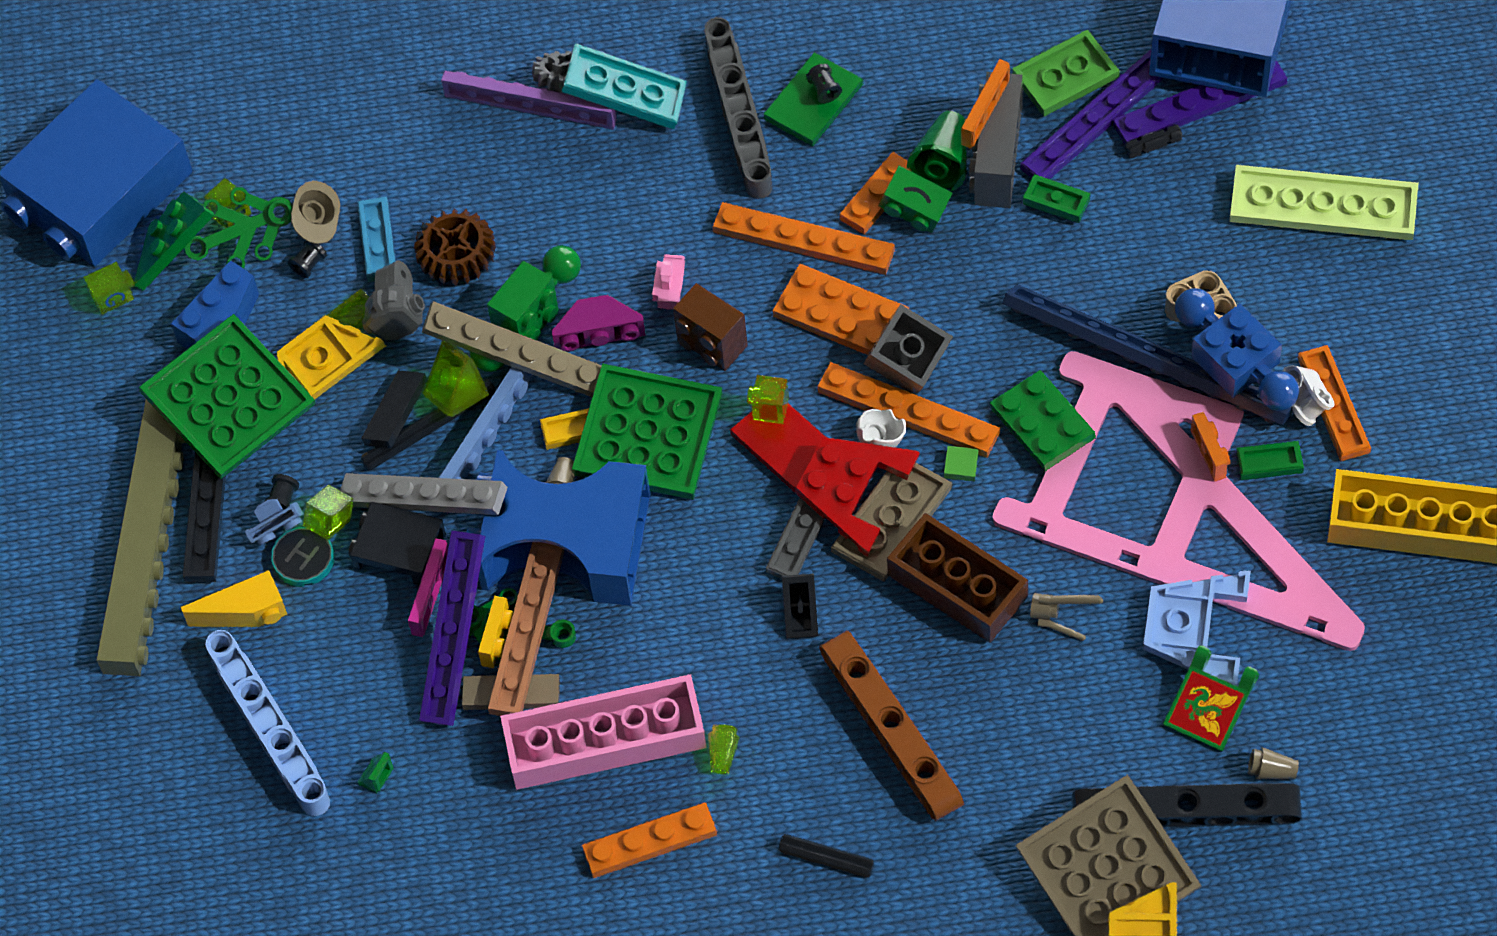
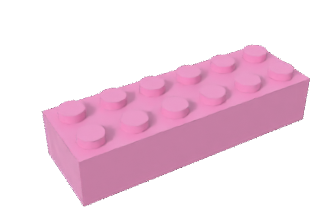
M691 674L500 716L516 790L707 748Z

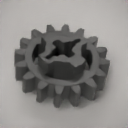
M554 51L551 54L544 53L543 57H536V62H533L532 69L533 81L538 82L539 87L548 86V91L552 90L563 93L561 91L572 52L566 51L560 54L558 51Z

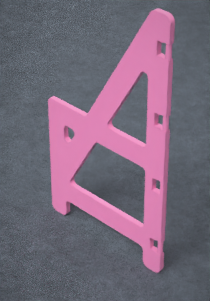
M1068 352L1060 365L1059 374L1063 380L1082 386L1083 390L1075 409L1095 431L1096 438L1109 409L1114 406L1118 407L1183 477L1155 543L1151 546H1146L1063 516L1065 507L1096 439L1048 469L1031 503H1024L1008 497L1002 498L994 510L993 523L999 528L1022 536H1029L1042 541L1044 544L1163 585L1192 580V582L1209 580L1211 576L1222 574L1223 577L1231 576L1188 561L1184 557L1203 511L1208 508L1213 509L1286 588L1285 592L1280 593L1249 582L1247 602L1215 598L1213 602L1298 634L1322 640L1321 642L1346 651L1357 649L1364 634V623L1227 476L1214 482L1195 439L1190 438L1179 426L1181 422L1191 423L1192 415L1204 411L1208 421H1213L1217 428V441L1220 447H1225L1229 453L1243 420L1244 411L1237 409L1234 405L1079 352ZM1030 521L1047 526L1045 534L1027 528ZM1122 553L1138 558L1137 566L1120 561ZM1308 619L1325 624L1324 632L1307 627Z

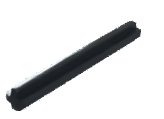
M489 379L482 380L403 429L392 449L374 447L361 456L364 467L368 471L373 470L495 393L492 382Z

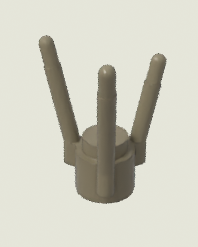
M1034 593L1030 616L1031 618L1039 619L1038 626L1048 627L1084 641L1086 639L1085 635L1051 621V617H1058L1060 604H1101L1103 599L1099 595H1048Z

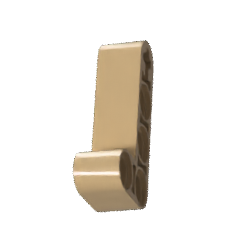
M1202 271L1169 286L1166 292L1165 313L1170 320L1180 322L1175 313V301L1181 293L1191 288L1211 290L1207 293L1213 298L1215 304L1214 314L1218 318H1221L1223 315L1216 313L1222 312L1226 314L1237 306L1221 278L1212 271Z

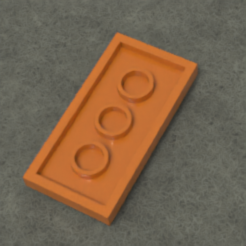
M799 264L773 309V317L868 355L900 303Z

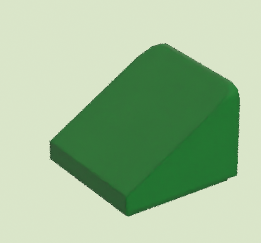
M383 752L373 757L358 781L360 786L375 793L381 790L394 769L389 753Z

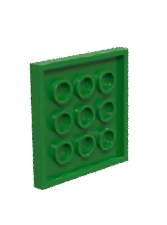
M232 314L139 387V392L220 479L315 405V399L235 314Z
M602 363L573 463L572 473L574 476L586 478L600 470L608 461L646 465L650 491L694 500L722 397V387Z

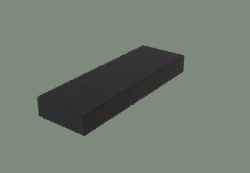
M397 371L361 438L365 446L392 449L428 381L425 373Z

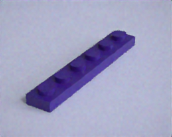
M1277 60L1274 65L1268 92L1287 84L1288 78ZM1199 85L1113 119V126L1125 145L1126 141L1134 138L1140 140V136L1159 129L1165 131L1167 126L1178 124L1179 127L1254 98L1256 95Z
M451 530L419 721L449 726L454 725L485 542L484 535Z

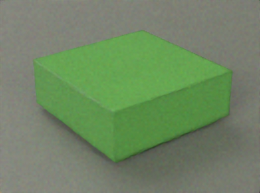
M948 446L944 478L975 481L979 449Z

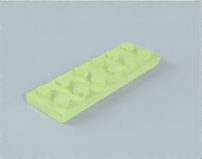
M1236 165L1230 222L1413 240L1418 183Z

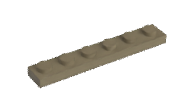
M434 301L429 307L422 333L593 397L602 365Z

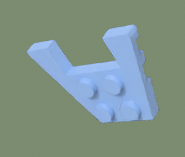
M1240 571L1238 575L1223 577V574L1211 576L1209 580L1197 582L1187 580L1151 586L1143 650L1189 669L1198 646L1203 645L1207 647L1213 599L1247 602L1251 571ZM1212 654L1203 671L1237 686L1240 658Z

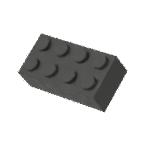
M992 72L986 73L985 84L988 81ZM1010 74L1008 85L974 147H972L973 159H970L969 193H975V205L1011 208L1022 114L1023 75ZM980 83L978 97L981 91L983 90L985 84Z

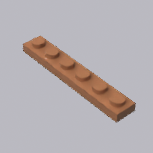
M532 542L490 698L489 714L502 716L523 711L564 556V549L543 542Z

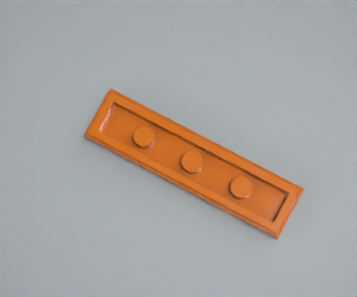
M1328 345L1298 353L1300 366L1316 371L1326 390L1334 400V407L1330 410H1324L1321 416L1340 461L1369 454L1371 446Z

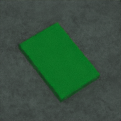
M814 52L766 110L764 120L814 146L862 87L863 79ZM819 64H828L832 69L831 76L834 81L842 87L841 95L829 103H820L816 98L817 91L813 84H809L806 79V74L809 70Z

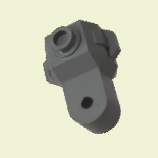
M397 260L378 269L375 272V292L371 294L365 303V317L362 320L363 327L368 334H375L383 341L398 340L404 336L412 335L422 323V311L425 309V304L419 294L413 293L412 275L405 263Z

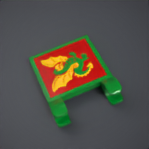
M1200 645L1194 654L1188 672L1163 725L1223 752L1249 694L1257 682L1259 673L1252 667H1246L1238 687L1208 674L1203 670L1209 662L1212 653L1209 648Z

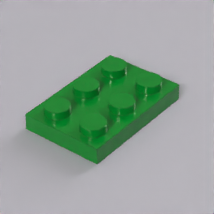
M1041 370L990 402L992 411L1044 471H1047L1096 439L1095 431Z

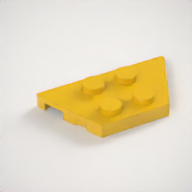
M325 315L278 350L277 357L278 361L316 399L386 346L382 339L361 333L355 327L340 324L338 320Z
M1171 882L1108 913V936H1177V882Z

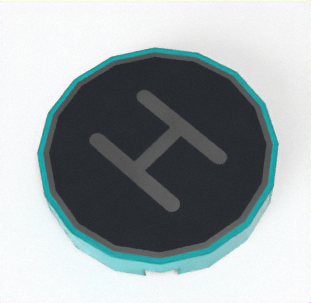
M297 527L285 532L277 539L272 548L271 562L277 576L282 581L295 587H304V584L312 583L313 585L322 581L330 573L334 565V549L329 538L322 531L311 527Z

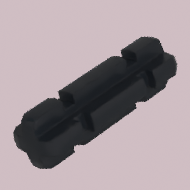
M1173 124L1167 126L1165 131L1159 129L1140 136V140L1134 138L1126 141L1125 150L1129 158H1134L1142 155V151L1148 153L1167 146V142L1173 144L1181 141L1183 134L1179 125Z

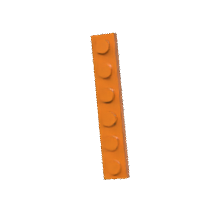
M724 202L721 203L713 224V233L883 275L887 274L895 252V244Z
M830 362L818 384V393L864 411L891 409L898 420H905L906 427L957 447L979 449L978 455L988 458L1000 434V427Z

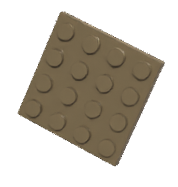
M1128 774L1016 845L1022 858L1073 936H1108V913L1171 882H1177V903L1201 888V884Z

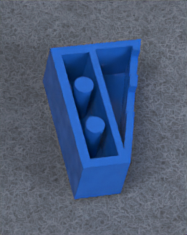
M230 260L171 323L177 342L189 349L232 314H235L245 325L259 296L254 275Z

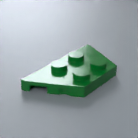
M184 191L176 200L170 201L165 212L158 219H154L147 229L134 286L144 291L214 216V212L207 209L205 205Z

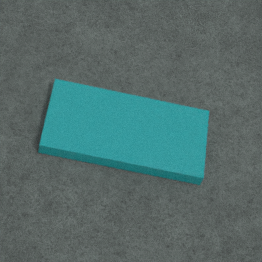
M575 43L561 92L675 129L687 81Z

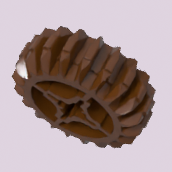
M453 208L452 214H446L442 210L441 217L439 218L431 215V224L422 223V231L417 232L416 242H414L415 257L417 263L421 266V270L424 274H429L433 281L440 278V282L443 285L448 280H452V283L456 286L458 280L462 279L468 284L469 277L471 276L479 279L480 270L488 271V262H493V252L496 249V244L493 240L494 233L489 228L486 220H481L477 213L470 216L467 209L461 214H458L455 208ZM472 238L478 241L475 250L470 247V240ZM435 244L440 247V253L437 256L432 253Z

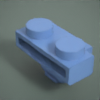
M269 499L258 505L254 511L261 524L247 529L245 533L251 543L257 542L259 546H262L276 538L274 534L276 530L284 527L288 531L302 523L300 516L304 513L297 502L290 504V507L283 510L277 499Z

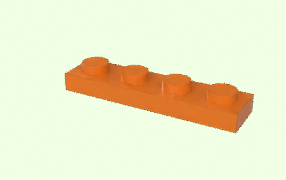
M704 802L583 844L582 847L592 876L596 878L717 836V830L707 804Z

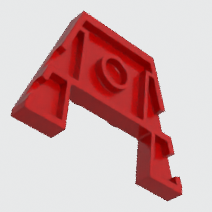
M822 437L796 486L795 493L823 519L827 518L838 528V532L845 539L849 538L858 546V550L868 557L881 528L852 514L877 467L907 480L919 458L920 452Z

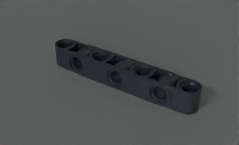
M1292 783L1136 787L1163 828L1293 824L1302 820L1300 786ZM1087 788L1074 791L1072 793V808L1074 809L1105 788ZM1251 799L1256 800L1261 804V807L1256 810L1249 809L1245 802ZM1188 801L1195 806V809L1183 811L1178 805L1181 802Z

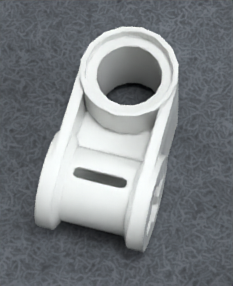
M1294 365L1283 369L1284 372L1291 374L1296 379L1299 386L1298 399L1292 406L1294 414L1303 424L1312 426L1316 422V417L1324 410H1330L1334 407L1332 396L1326 390L1316 371Z

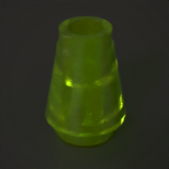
M723 724L712 726L711 732L708 733L710 772L715 774L730 773V767L740 736L737 735L738 729L736 727Z

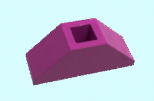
M609 295L577 300L552 330L555 348L563 351H573L579 347L591 345L602 346L608 342L619 340L631 341L638 337L646 336L643 315Z

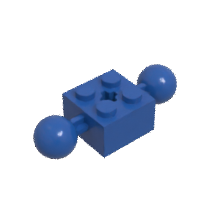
M1191 288L1181 293L1175 304V313L1178 320L1187 327H1201L1203 329L1201 333L1193 338L1191 357L1232 398L1236 397L1254 382H1257L1259 384V397L1267 408L1274 411H1284L1296 403L1299 396V386L1296 379L1287 372H1273L1271 370L1280 363L1282 344L1239 303L1221 318H1218L1214 314L1215 304L1209 293L1199 288Z

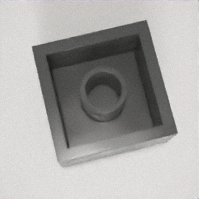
M900 304L890 317L863 364L908 392L917 395L926 384L953 336Z

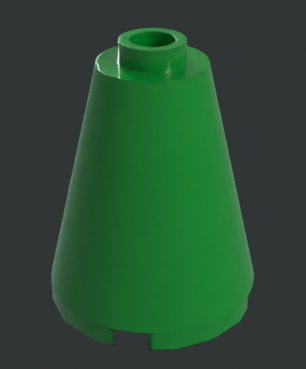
M955 111L941 113L910 153L907 169L910 168L911 172L944 189L951 188L950 191L959 188L967 174V147L961 145V128L966 120L964 116Z

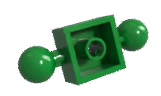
M565 245L552 247L543 257V271L523 260L487 303L490 322L537 341L541 330L547 323L554 321L559 311L555 286L573 281L580 272L581 260L577 252ZM469 351L472 363L481 371L494 372L505 365Z

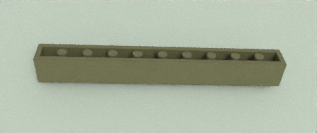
M147 400L145 401L97 656V662L102 673L108 675L140 676L142 665L147 664L148 647L146 642L147 637L152 636L154 628L153 618H151L152 609L157 608L159 593L156 587L158 580H162L164 565L161 561L162 554L167 552L169 546V537L166 532L168 525H172L174 518V509L171 506L172 499L177 497L179 482L176 477L178 470H182L184 456L181 450L182 444L186 443V441Z

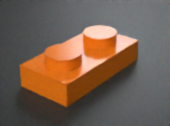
M1204 411L1192 415L1191 433L1214 482L1226 478L1230 457L1227 449L1220 447L1217 441L1218 431L1214 422L1208 421Z

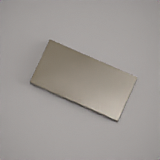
M918 463L915 464L907 480L886 471L854 515L881 528L868 557L863 555L858 550V546L849 538L845 539L841 534L831 546V552L885 582L888 578L887 557L924 513L932 517L952 489V482Z

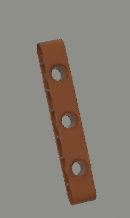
M847 630L820 645L819 649L824 661L934 821H938L964 806V800L960 791L853 635ZM860 672L864 674L860 678H853L850 676L852 673ZM887 722H895L898 724L894 728H887L884 726V724ZM929 772L932 776L926 779L919 777L918 774Z

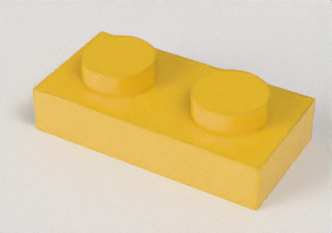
M494 596L478 650L481 665L484 667L494 668L497 657H502L505 646L504 632L505 629L509 630L513 611L509 609L507 598Z

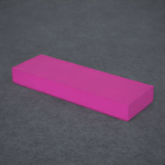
M436 538L408 619L411 633L414 636L423 637L425 635L444 577L449 548L446 540Z

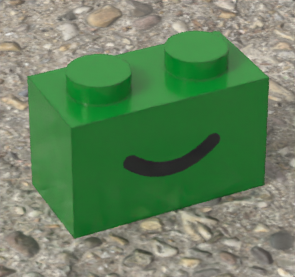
M899 165L878 206L883 208L888 215L900 217L910 222L915 229L932 233L952 192Z

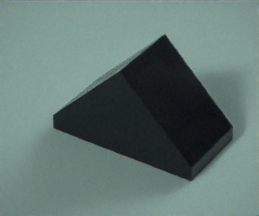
M814 574L782 576L786 638L818 636Z

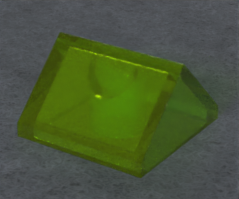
M442 341L423 395L444 414L454 417L488 396L489 393L474 360L456 345Z

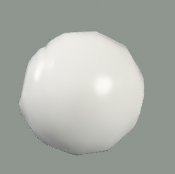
M879 409L867 410L863 412L856 423L857 436L861 443L896 447L906 433V422L904 419L898 420L891 409L882 411Z

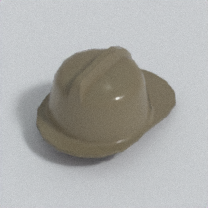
M319 181L306 182L299 187L293 202L291 223L295 232L301 238L315 244L327 243L333 238L340 213V201L337 193L332 187Z

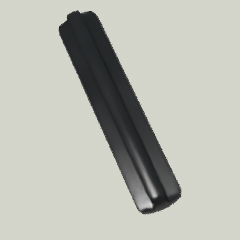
M783 834L779 842V851L781 853L869 878L874 869V860L789 834Z

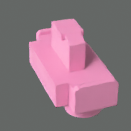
M665 254L663 262L657 261L652 297L653 301H657L658 308L673 309L680 301L685 267L684 256Z

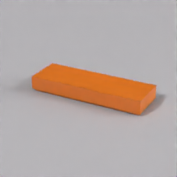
M1001 59L997 62L961 128V145L968 148L974 147L1010 81L1009 62Z

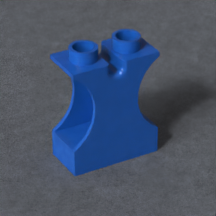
M497 450L493 473L479 472L476 480L502 481L508 487L499 515L484 516L482 528L468 527L466 533L485 536L479 572L482 590L489 591L506 576L525 570L532 542H543L564 549L560 572L573 577L581 583L590 594L593 602L631 606L651 497L646 465L608 461L596 473L582 480L552 484L540 482L522 474L510 463L504 451Z

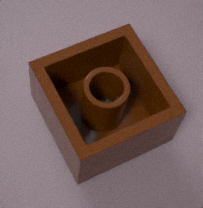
M695 283L673 308L678 343L688 351L693 350L701 355L703 360L710 366H718L726 371L748 346L745 315L699 284Z

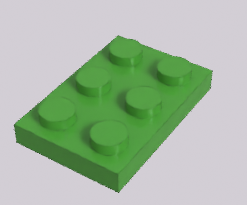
M1088 29L1012 68V74L1023 75L1022 89L1044 117L1119 78L1120 73L1119 69Z

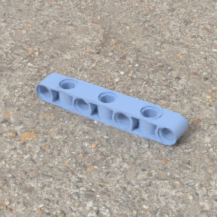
M225 630L212 632L208 635L205 643L212 664L286 787L293 793L306 814L319 816L325 813L330 806V798L310 756L233 636ZM228 647L224 652H217L219 648ZM258 695L255 700L246 701L249 696ZM283 743L289 744L288 747H286L283 750L276 749L279 745ZM312 793H320L316 799H307Z

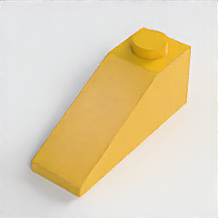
M269 570L181 607L188 627H260L265 624H274L281 617L287 615L283 600Z

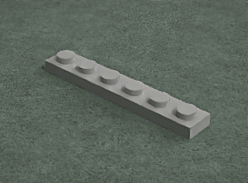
M346 473L336 501L344 507L369 508L372 501L404 510L499 515L508 487L502 481Z

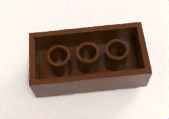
M927 513L923 514L887 557L889 577L989 643L992 642L1028 598V579Z

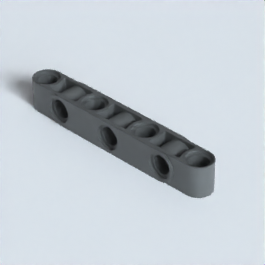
M714 17L708 20L704 26L711 72L746 191L751 197L761 199L767 197L772 191L771 167L765 140L731 26L726 19Z

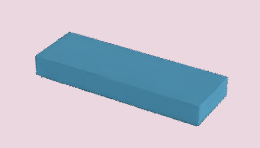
M387 197L357 201L368 282L375 281V272L378 269L396 261Z

